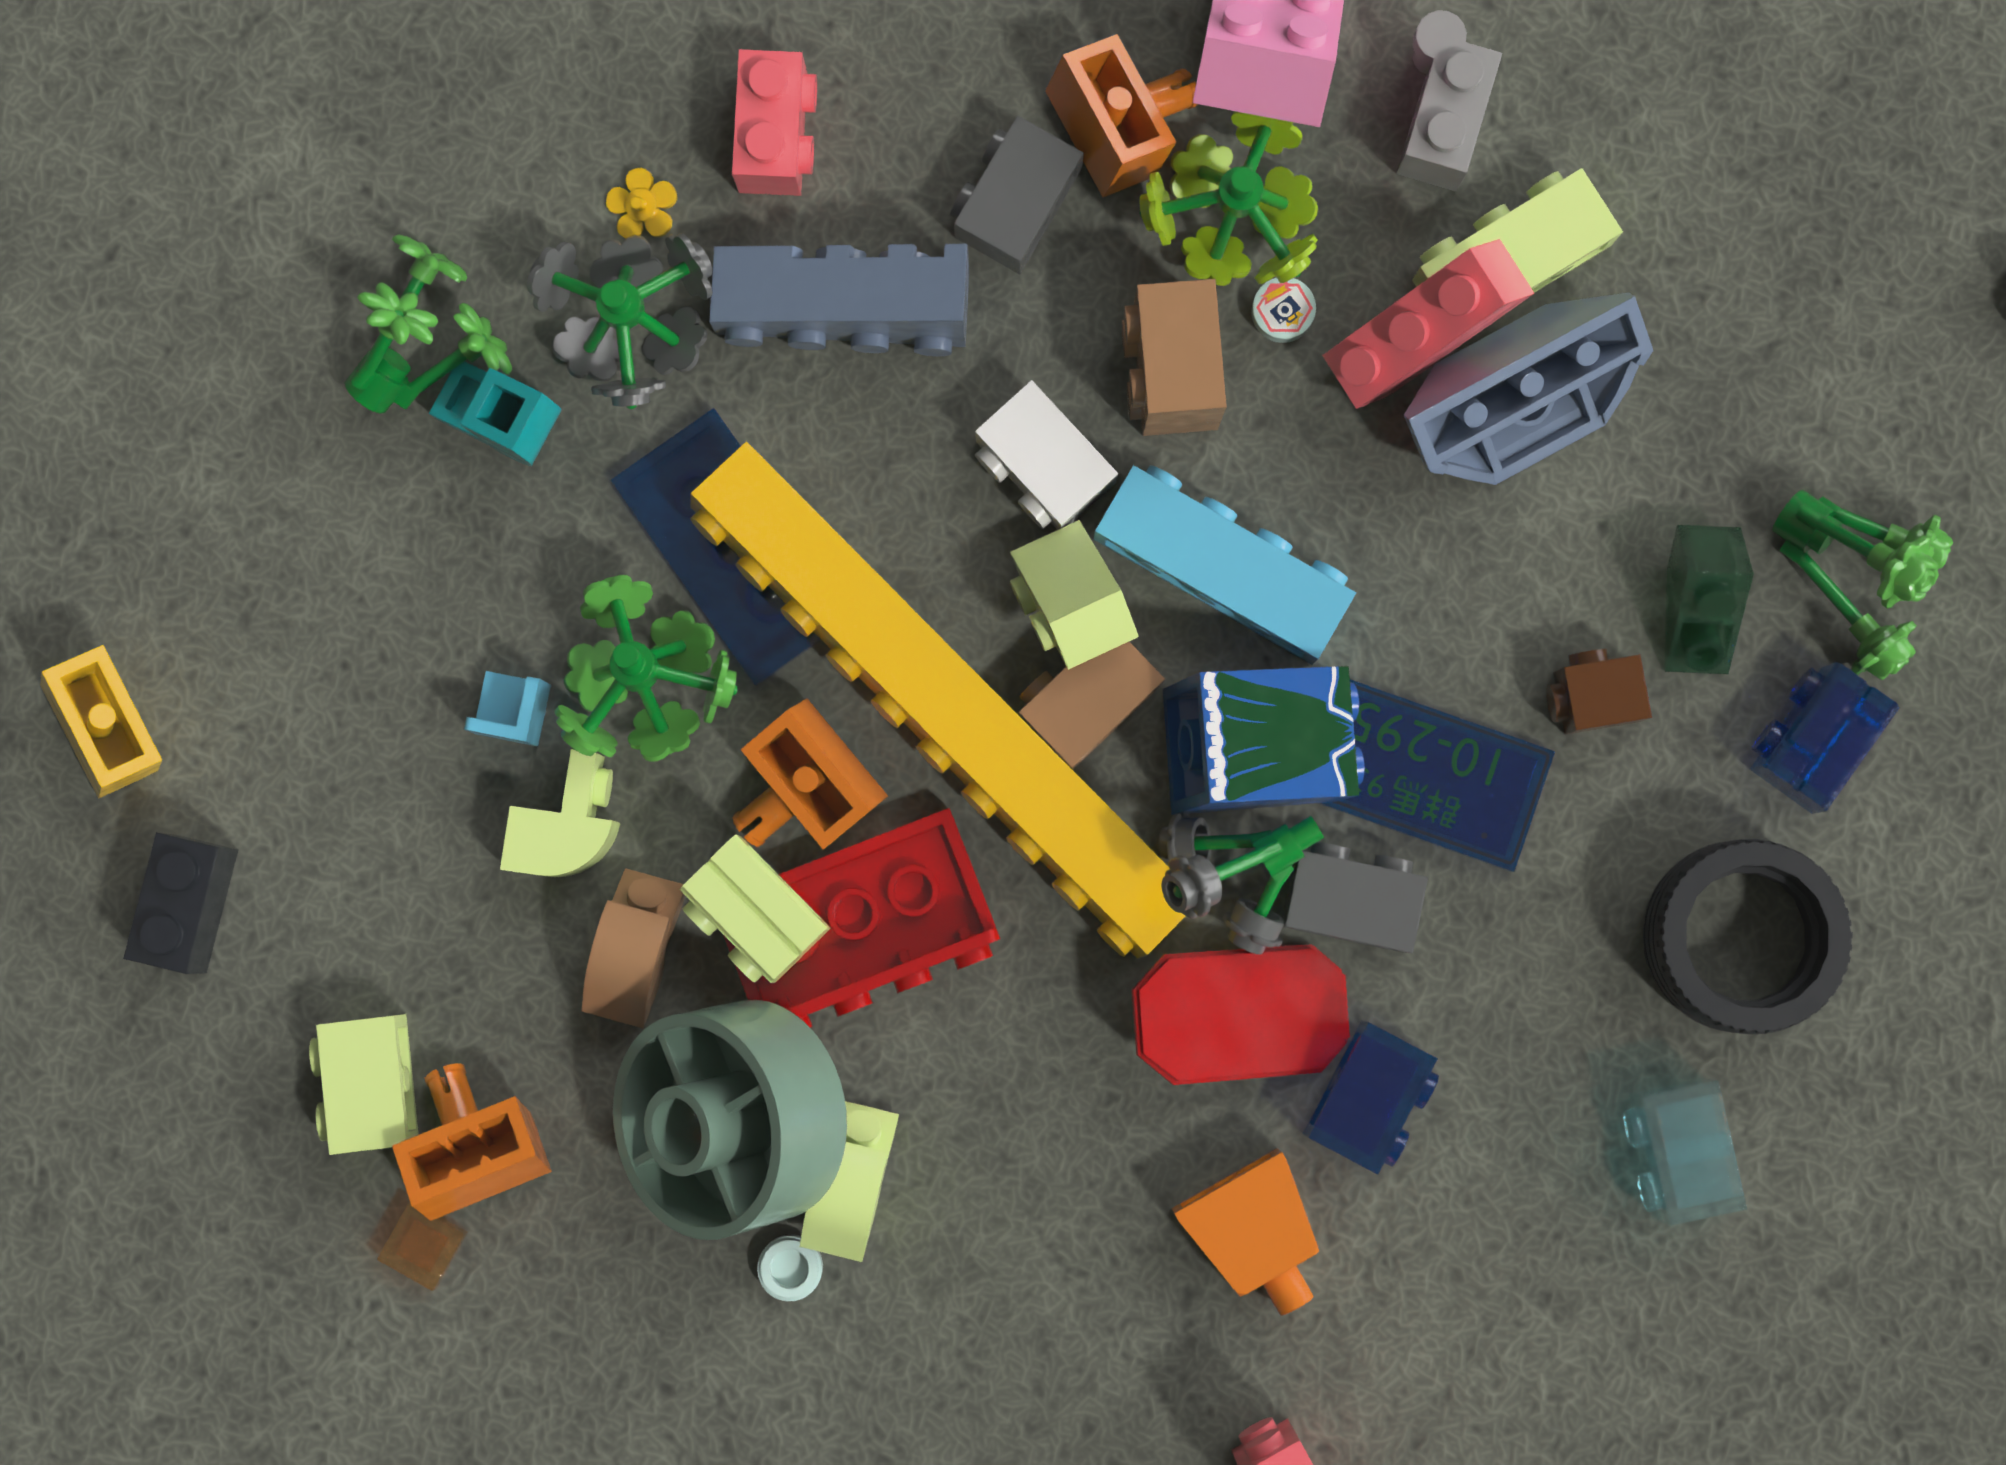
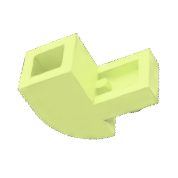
M571 749L561 813L510 806L500 870L548 877H566L589 869L606 855L616 839L620 823L613 820L595 818L597 806L607 807L612 789L613 771L612 769L603 768L605 756L598 753L586 756Z
M845 1101L847 1135L841 1166L834 1182L823 1198L806 1211L799 1247L863 1262L899 1114Z

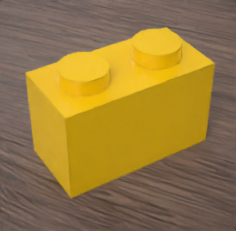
M104 645L42 671L40 686L98 799L159 770L162 758Z

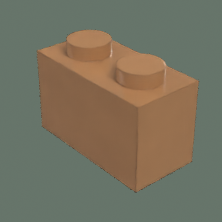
M1127 642L1069 670L1065 667L1055 678L1047 670L1043 672L1019 696L1027 704L1019 711V716L1073 770L1163 684L1165 678L1130 642Z

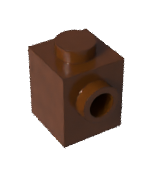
M1597 649L1568 655L1570 666L1553 672L1555 684L1547 685L1546 688L1547 704L1553 722L1562 721L1565 735L1638 723L1652 718L1641 654L1608 660L1607 649Z

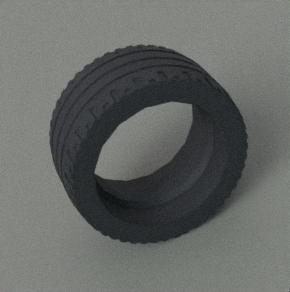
M1759 839L1719 842L1700 848L1685 856L1660 880L1652 893L1644 916V954L1650 973L1658 988L1687 1017L1709 1028L1725 1032L1755 1035L1773 1033L1795 1026L1810 1018L1811 1015L1817 1013L1829 1002L1828 999L1837 992L1836 990L1843 981V975H1846L1847 966L1851 959L1849 956L1850 951H1852L1853 932L1850 929L1852 924L1848 915L1849 911L1845 907V900L1840 894L1839 888L1833 884L1832 878L1804 854L1785 845ZM1733 873L1758 874L1779 883L1794 898L1805 924V952L1795 976L1780 991L1758 1000H1734L1711 990L1697 975L1687 951V919L1696 897L1711 882Z

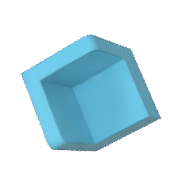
M486 671L476 718L466 717L464 730L477 735L538 746L551 684L538 678L527 676L525 679Z

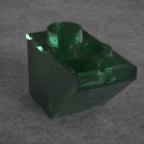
M1677 525L1667 566L1665 672L1729 674L1754 575L1741 527Z

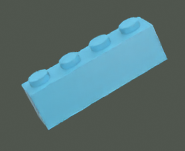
M1133 465L1096 528L1094 540L1313 665L1321 656L1356 595L1355 591L1344 586L1348 580L1347 576L1322 561L1315 560L1312 566H1309L1289 554L1293 548L1292 545L1268 530L1260 528L1255 535L1234 523L1237 514L1224 504L1209 497H1204L1203 501L1199 503L1181 493L1179 490L1182 483L1168 472L1152 465L1145 472Z

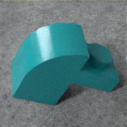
M463 362L451 371L429 414L438 421L489 445L497 452L522 464L532 466L562 409L542 392L492 368H489L486 372L467 362Z

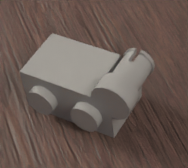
M1437 10L1428 13L1421 19L1413 36V62L1420 72L1426 74L1396 174L1456 192L1468 171L1502 53L1467 43V32L1462 20L1449 11Z

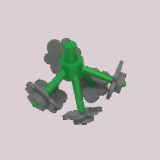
M683 233L676 236L671 234L665 238V243L669 250L667 259L671 268L664 272L661 261L655 257H650L652 252L651 246L643 237L637 235L629 236L622 244L614 239L605 241L601 247L602 257L596 259L590 267L591 280L601 289L577 280L579 269L574 264L576 249L573 244L565 241L558 244L556 248L546 247L531 267L527 280V289L531 295H534L533 307L536 310L544 312L548 308L553 310L562 309L569 299L570 292L596 302V308L600 317L590 318L586 322L578 317L569 318L564 324V332L555 336L551 348L558 359L568 362L567 370L576 378H584L589 374L597 381H609L617 371L616 361L619 360L622 380L591 387L593 395L611 397L613 406H626L628 409H635L637 405L650 402L649 393L666 388L665 380H658V378L654 377L635 379L629 329L640 324L651 332L644 342L643 354L654 362L655 370L661 375H668L674 369L680 372L691 370L698 362L700 346L707 340L708 334L706 329L699 325L700 316L691 307H682L673 316L663 314L657 320L644 312V304L650 302L657 291L679 279L683 281L686 290L691 296L695 297L698 295L703 300L712 296V287L707 279L712 275L713 271L710 260L702 247L696 242H691ZM613 329H616L617 340L613 339Z

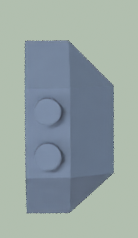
M1622 293L1545 304L1436 363L1404 414L1424 467L1432 473L1442 475L1445 473L1462 479L1497 485L1605 426L1628 391L1639 365L1644 366L1653 352V347L1635 296L1631 293Z

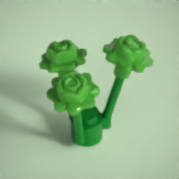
M1800 490L1785 505L1772 528L1774 533L1786 540L1780 552L1802 568L1852 625L1848 630L1860 642L1856 653L1858 659L1853 663L1849 671L1850 674L1856 677L1860 673L1868 671L1880 680L1885 679L1889 674H1896L1904 665L1909 663V658L1913 657L1916 653V650L1907 638L1917 625L1913 621L1898 625V627L1895 625L1881 627L1869 613L1863 616L1811 558L1808 551L1811 549L1820 555L1835 539L1866 557L1867 565L1880 572L1881 583L1877 590V596L1882 598V606L1889 609L1899 601L1918 602L1926 596L1931 586L1936 583L1939 576L1938 569H1941L1947 561L1948 554L1951 552L1950 547L1953 544L1952 538L1939 529L1941 517L1937 515L1930 517L1925 524L1919 523L1910 530L1893 523L1888 528L1842 509L1824 496L1818 500L1806 491ZM1842 524L1883 542L1873 545L1843 528Z

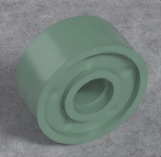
M763 1000L737 1001L674 1014L652 1023L636 1037L626 1052L618 1071L613 1097V1125L616 1144L622 1165L631 1185L644 1205L662 1223L674 1231L694 1239L718 1240L802 1214L823 1198L834 1182L841 1166L846 1144L847 1114L844 1093L836 1067L825 1046L814 1031L794 1013L771 1002Z

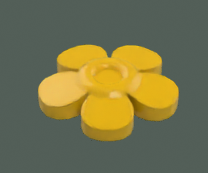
M635 168L630 170L626 175V185L631 192L621 187H614L608 192L606 197V206L610 212L615 214L626 213L618 220V233L624 238L634 235L641 236L645 224L646 230L652 236L662 237L670 231L673 221L668 213L659 209H668L676 204V189L667 181H659L654 184L652 173L647 169Z

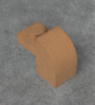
M625 868L612 901L607 900L596 930L586 969L582 1012L644 1028L660 987L666 948L684 902L685 895L679 890L684 884Z

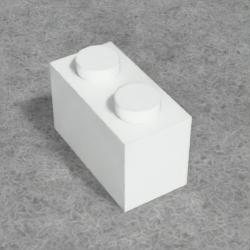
M1032 380L975 431L976 442L981 447L975 454L977 460L999 483L1008 476L1024 493L1018 500L1019 505L1042 529L1050 522L1057 530L1073 523L1117 482L1118 472Z

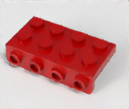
M947 808L778 874L823 919L830 929L775 983H770L763 975L754 983L736 965L735 967L748 1000H763L782 1006L802 1019L811 1028L813 1027L809 1017L811 1013L833 1005L836 1016L839 1017L872 1004L873 1001L869 991L893 982L898 994L933 980L929 967L953 958L957 970L993 956L989 944L1001 938L950 808ZM724 936L728 949L731 952L735 946Z

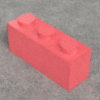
M1500 239L1466 250L1322 356L1355 408L1358 409L1394 393L1535 293Z

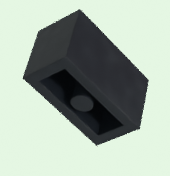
M156 832L123 959L183 974L207 973L239 850L180 835Z

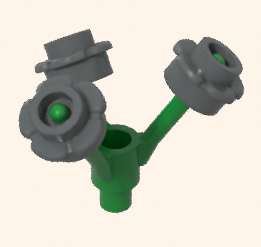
M1186 813L1175 814L1170 819L1169 825L1163 826L1159 834L1160 856L1165 863H1169V870L1165 872L1161 883L1163 896L1167 904L1175 912L1182 913L1191 919L1198 916H1206L1210 911V907L1216 905L1221 900L1222 880L1263 862L1271 876L1258 903L1240 898L1233 911L1226 912L1223 916L1227 927L1231 929L1228 939L1232 943L1246 951L1263 954L1266 947H1279L1283 942L1279 934L1285 924V920L1278 913L1271 910L1282 885L1294 870L1292 864L1304 858L1305 855L1302 851L1322 840L1324 836L1312 816L1307 817L1291 828H1288L1285 823L1273 831L1266 830L1251 834L1211 835L1209 826L1204 818H1190ZM1255 848V850L1217 867H1214L1209 861L1211 850Z

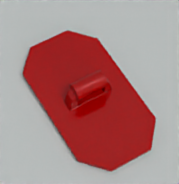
M1312 944L1266 947L1263 954H1255L1244 949L1163 954L1132 989L1136 1055L1172 1085L1322 1073L1350 1038L1346 975L1342 973L1341 968Z

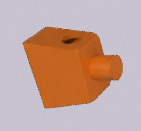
M1278 1148L1171 1208L1180 1224L1240 1297L1263 1285L1280 1316L1300 1308L1314 1297L1297 1265L1320 1251L1288 1162L1282 1151Z

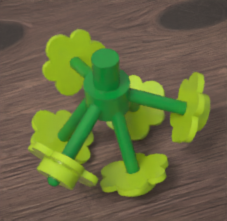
M1233 111L1231 121L1237 126L1236 137L1242 144L1251 147L1244 165L1231 169L1229 165L1232 163L1233 153L1229 147L1223 145L1216 146L1214 139L1206 134L1194 135L1189 140L1186 151H1177L1171 158V167L1176 173L1171 179L1170 190L1177 199L1170 200L1168 192L1164 189L1159 172L1150 173V182L1146 184L1147 193L1140 195L1139 214L1148 232L1155 231L1158 233L1162 245L1166 246L1170 245L1171 240L1176 237L1172 214L1200 207L1207 208L1218 203L1224 212L1219 229L1211 226L1201 227L1198 229L1195 238H1185L1181 245L1182 253L1187 256L1184 263L1186 272L1197 279H1215L1218 286L1228 285L1232 278H1244L1251 270L1252 263L1250 259L1242 253L1244 249L1243 242L1239 238L1231 236L1237 218H1244L1249 215L1255 230L1262 234L1275 253V257L1269 259L1259 268L1260 272L1254 279L1258 284H1263L1276 277L1280 283H1285L1293 278L1300 277L1301 273L1311 264L1308 256L1316 249L1317 245L1315 243L1318 239L1314 234H1311L1302 240L1298 239L1285 245L1281 238L1291 239L1297 234L1299 225L1305 226L1310 224L1317 216L1318 205L1315 199L1309 195L1312 191V182L1307 176L1296 175L1294 177L1290 169L1282 166L1275 167L1267 174L1265 186H1263V181L1259 174L1256 173V169L1264 150L1276 155L1280 154L1283 148H1296L1301 144L1303 135L1293 125V122Z

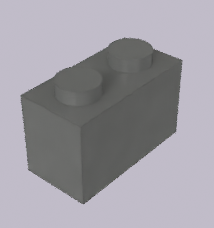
M1017 115L1008 132L999 128L990 140L982 157V162L988 165L978 184L975 186L967 182L956 198L950 212V216L956 218L954 223L955 238L1020 275L1081 172L1084 153Z
M1322 842L1313 844L1311 852L1302 851L1305 857L1292 866L1294 870L1290 876L1282 918L1285 920L1283 928L1402 953H1413L1428 881L1426 876L1412 874L1414 862L1390 856L1375 855L1374 865L1349 860L1351 849Z

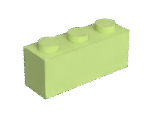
M1582 168L1564 179L1559 171L1533 185L1526 192L1530 200L1512 211L1508 209L1506 204H1502L1478 219L1473 224L1477 232L1456 244L1451 236L1424 252L1420 256L1424 265L1420 266L1412 281L1417 287L1469 248L1500 239L1535 293L1609 248L1623 231Z

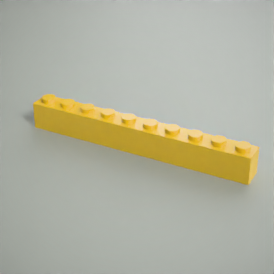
M747 441L691 492V508L696 513L690 519L700 533L715 546L724 541L741 558L735 565L742 575L759 591H763L769 586L786 603L780 610L791 625L805 637L814 632L831 649L826 654V658L832 666L850 682L859 677L876 694L871 700L875 709L896 728L904 723L921 740L916 745V748L933 768L942 774L949 768L966 785L961 794L981 816L989 819L995 814L1011 831L1006 839L1013 849L1031 865L1040 860L1057 877L1052 883L1056 892L1077 911L1085 905L1101 921L1102 925L1097 929V932L1112 949L1123 957L1129 951L1137 959L1146 956L1185 917L1182 913L1175 912L1170 908L1162 893V879L1165 876V872L1169 870V867Z

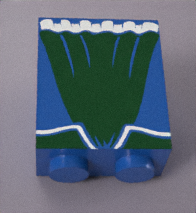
M1349 666L1199 672L1163 689L1171 815L1337 802L1359 796V785L1364 778L1365 766L1361 749L1355 747L1353 721L1356 720L1359 712V695L1355 684L1350 683Z

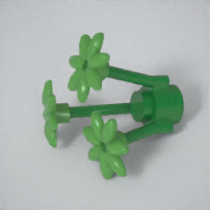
M400 234L393 236L392 241L400 245V250L416 258L409 270L412 278L400 299L394 290L385 283H378L375 288L376 294L370 292L359 293L358 300L374 311L367 316L366 323L373 327H378L380 334L372 348L344 382L348 393L365 408L381 414L385 413L393 402L403 409H408L419 393L467 359L474 362L483 356L488 368L496 371L500 368L505 374H509L512 371V365L505 354L507 351L506 343L500 338L491 335L492 326L487 317H479L470 305L461 303L459 305L461 313L453 315V318L468 335L458 341L459 348L412 382L408 381L407 375L411 371L410 365L399 353L389 348L393 339L398 344H405L409 333L425 344H432L433 335L428 327H435L438 319L426 310L415 309L418 303V295L425 283L431 285L438 271L458 283L461 280L466 281L467 274L459 265L449 261L445 255L439 253L432 254L423 242L415 241L410 237Z

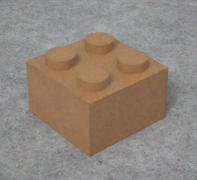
M1204 279L1137 285L1134 305L1124 306V320H1122L1124 358L1136 357L1137 369H1129L1130 382H1127L1129 419H1141L1143 436L1218 430L1226 410V395L1216 280Z

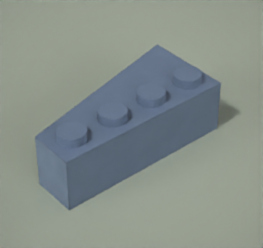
M914 244L888 245V251L881 252L879 257H867L864 251L855 249L851 245H826V247L816 250L815 258H803V250L795 246H714L713 293L711 296L709 322L715 334L725 335V343L734 346L757 347L763 344V337L788 338V346L802 350H821L826 348V340L851 341V349L863 353H885L889 351V343L914 344V352L916 354L937 357L949 356L952 354V346H966L969 291L967 244H945L944 257H930L925 253L917 252V247Z

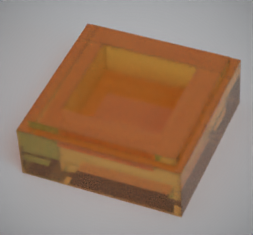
M409 1202L377 1260L427 1289L434 1291L440 1284L468 1232L442 1217L430 1221L413 1208Z

